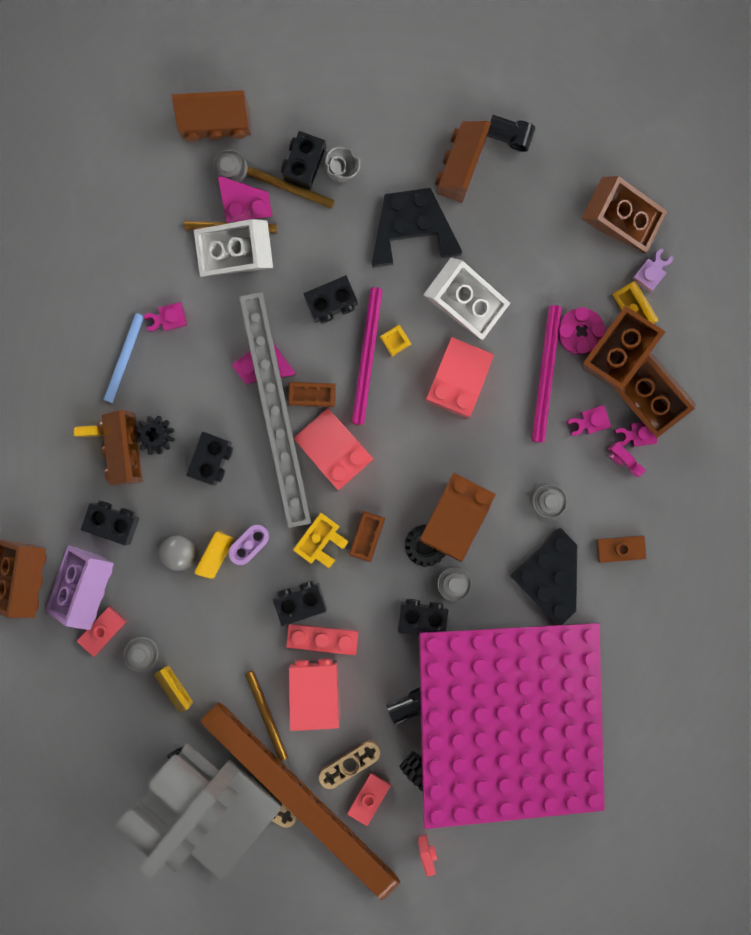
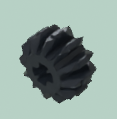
M147 416V423L140 421L139 425L142 427V430H134L135 433L141 435V437L135 439V442H143L139 449L144 451L148 448L147 452L149 455H153L155 450L157 454H163L162 447L169 450L171 447L167 441H175V438L169 437V434L175 432L174 428H167L170 421L165 420L162 422L161 416H156L155 420L152 416ZM155 429L156 433L159 434L158 439L150 437L151 432H155Z

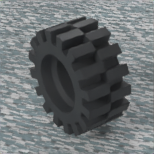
M427 524L414 527L405 539V550L409 559L422 567L434 566L436 563L441 562V559L446 555L436 549L430 554H422L418 551L417 542L421 538Z
M411 751L399 767L403 774L419 790L423 791L422 757L416 752Z

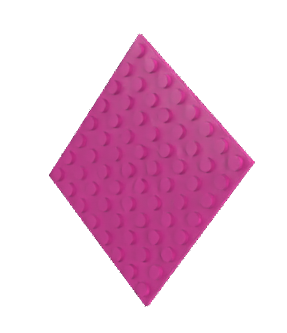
M600 623L419 633L424 829L605 811Z

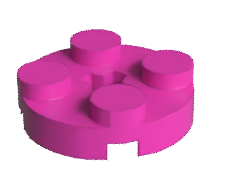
M580 307L569 311L562 317L559 325L558 340L560 345L571 354H589L606 333V327L596 312ZM577 326L586 328V337L583 335L578 337L576 335L578 332Z

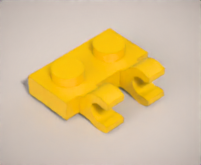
M321 512L293 551L311 564L317 559L327 568H330L335 559L322 551L331 540L341 549H344L349 541L336 532L340 526Z

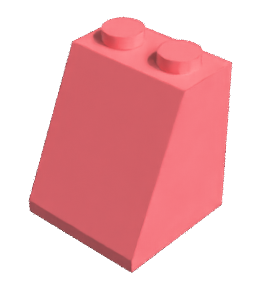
M331 658L318 659V663H309V660L294 661L295 664H291L289 667L290 731L339 728L340 702L337 662H332Z

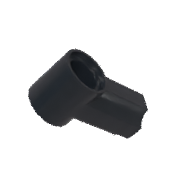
M492 115L487 137L508 143L516 151L527 152L536 127L526 121L513 122Z
M420 687L411 691L408 696L386 705L394 725L416 715L421 716Z

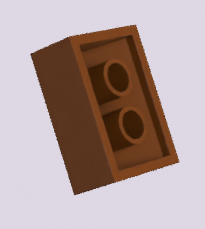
M244 90L172 94L177 129L182 139L194 142L198 141L199 138L220 140L222 137L231 136L234 139H242L245 136L251 135L250 108Z
M462 121L460 128L454 129L450 140L454 145L451 151H446L442 162L446 164L444 172L439 171L435 181V185L438 186V195L463 203L491 122Z
M625 305L584 361L583 369L600 381L623 391L666 331Z
M652 353L649 354L623 391L613 387L656 438L674 426L696 407V403Z
M118 410L101 415L102 421L99 422V429L101 435H104L105 444H102V454L107 460V467H105L104 471L106 481H109V485L143 482L139 444L135 442V439L138 437L134 431L137 429L135 413Z
M0 540L1 615L8 618H35L36 611L39 608V589L43 583L42 570L46 562V548L33 544Z

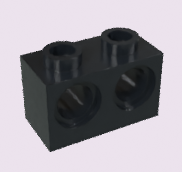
M298 131L297 137H293L289 145L290 156L288 159H284L281 167L284 180L311 190L326 150L325 140ZM304 146H311L313 148L309 153L301 152ZM297 167L305 169L301 175H295L292 172Z
M347 275L303 293L315 323L319 321L321 324L334 319L333 315L342 312V315L348 314L355 310L354 306L358 305ZM339 292H346L349 298L345 302H339L336 296ZM318 301H325L328 304L324 311H317L315 309V304Z
M202 431L186 476L216 486L217 482L221 483L225 474V469H222L225 460L229 461L233 453L232 442ZM214 442H218L221 445V451L217 455H213L210 451V446ZM206 464H210L213 468V473L209 477H205L202 473V468Z
M101 500L98 503L89 504L80 530L122 545L131 544L140 519L133 516V511L121 508L120 511L112 509V504ZM99 511L105 517L102 524L96 521V514ZM121 519L127 524L124 532L118 529V522Z
M308 581L300 584V589L291 592V589L287 588L277 592L278 596L273 599L281 627L327 612L328 608L319 583L313 584V581ZM306 593H314L317 596V602L315 604H308L304 598ZM291 600L295 605V609L291 612L285 611L282 606L283 601Z
M406 599V602H401L398 633L419 635V633L446 631L449 610L443 607V603L430 602L429 605L420 604V600ZM410 610L418 613V618L414 622H409L405 619V614ZM433 613L441 616V621L437 625H432L428 622L429 616Z

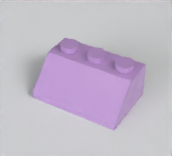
M68 545L45 612L67 627L91 630L92 624L97 617L100 601L105 594L106 584L112 575L114 563L97 554Z

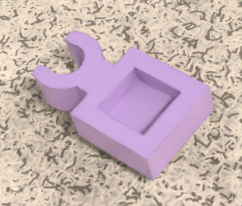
M663 249L658 250L654 254V262L647 259L632 278L648 292H652L665 276L666 272L662 268L668 266L673 261L672 256L666 261L661 260L660 255L664 251Z

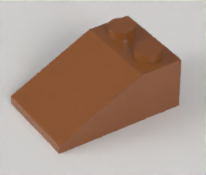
M608 176L601 178L581 219L598 231L643 253H647L667 210L621 177Z
M453 473L447 481L419 541L462 562L496 494Z

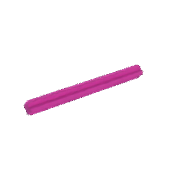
M372 287L369 294L352 423L357 425H363L365 421L382 299V289Z
M550 305L547 313L532 431V441L537 443H543L546 435L562 309L557 305Z

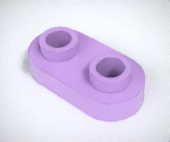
M263 525L251 526L230 547V560L237 565L248 563L268 543L270 538L268 529ZM256 532L262 534V539L259 541L254 538ZM240 548L244 549L246 552L244 557H240L238 555V550Z

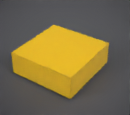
M400 324L380 336L391 357L411 346V342Z
M79 426L74 428V436L76 437L104 436L101 435L99 426Z

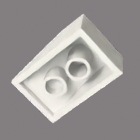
M250 219L194 230L200 277L273 268L268 221Z
M455 258L449 259L423 294L440 310L481 340L486 337L510 304L508 300L463 260Z

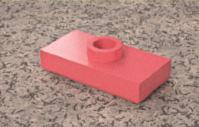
M109 606L92 624L91 630H86L77 642L95 657L127 621Z
M370 772L350 806L347 815L368 826L388 792L391 783Z
M427 835L420 836L418 838L419 852L426 876L436 875L434 861L438 859L434 845H429Z

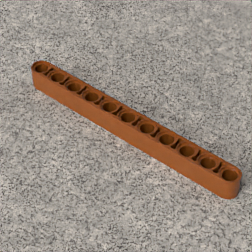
M217 702L201 719L204 727L379 899L384 900L400 884L397 875L288 767L279 761L227 707Z

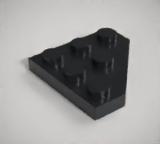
M559 528L510 577L556 625H563L576 612L577 544L562 528Z

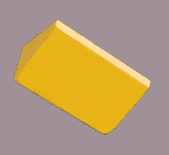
M636 281L631 282L612 294L621 311L626 305L653 324L659 321Z
M222 531L215 532L194 574L213 579L226 557L234 538Z
M166 665L154 674L178 712L186 711L193 704L192 699L169 665Z

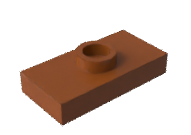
M289 382L288 406L335 407L336 383Z
M363 511L349 556L368 562L372 561L385 517Z
M643 535L596 539L599 563L647 559L645 536Z

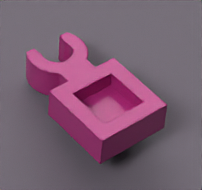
M181 302L159 307V315L147 313L143 316L145 320L154 319L153 326L146 327L149 332L157 331L162 325L164 331L188 326Z
M604 405L581 412V420L572 418L566 421L567 424L575 423L577 425V430L571 432V436L581 434L583 429H586L588 435L611 427Z
M643 422L629 424L630 431L625 428L614 430V433H622L624 439L618 442L621 446L626 445L629 441L632 442V447L658 443L655 435Z
M618 442L612 443L607 449L610 453L609 458L616 465L619 466L621 464L625 466L635 477H640L646 471Z

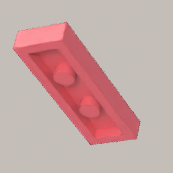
M291 623L288 627L286 648L356 655L359 631Z

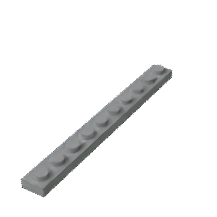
M263 292L239 296L288 528L310 524L308 504Z

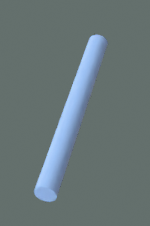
M135 313L104 397L105 401L110 403L114 401L144 319L143 315Z

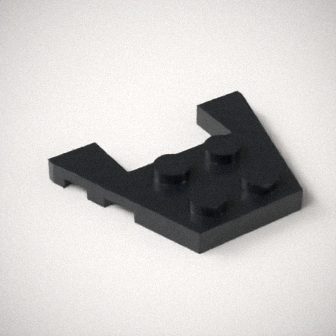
M431 188L384 195L372 268L393 265L390 241L437 234L441 258L462 255V249Z

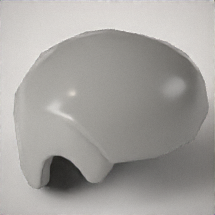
M339 146L332 148L324 157L325 173L333 181L340 183L350 181L360 171L361 160L353 154L350 148Z
M174 535L162 541L158 549V556L161 563L168 569L183 571L194 565L197 551L195 544L186 537Z

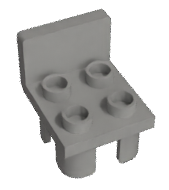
M187 743L179 755H174L150 782L148 793L133 809L128 810L121 817L115 828L148 856L139 869L150 879L153 878L163 864L175 873L190 853L218 878L223 879L277 815L282 807V803L236 762L228 760L219 771Z

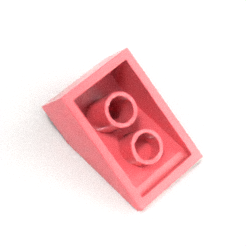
M451 337L425 402L464 418H470L494 354Z
M329 408L324 410L294 437L297 444L337 490L343 488L374 460Z

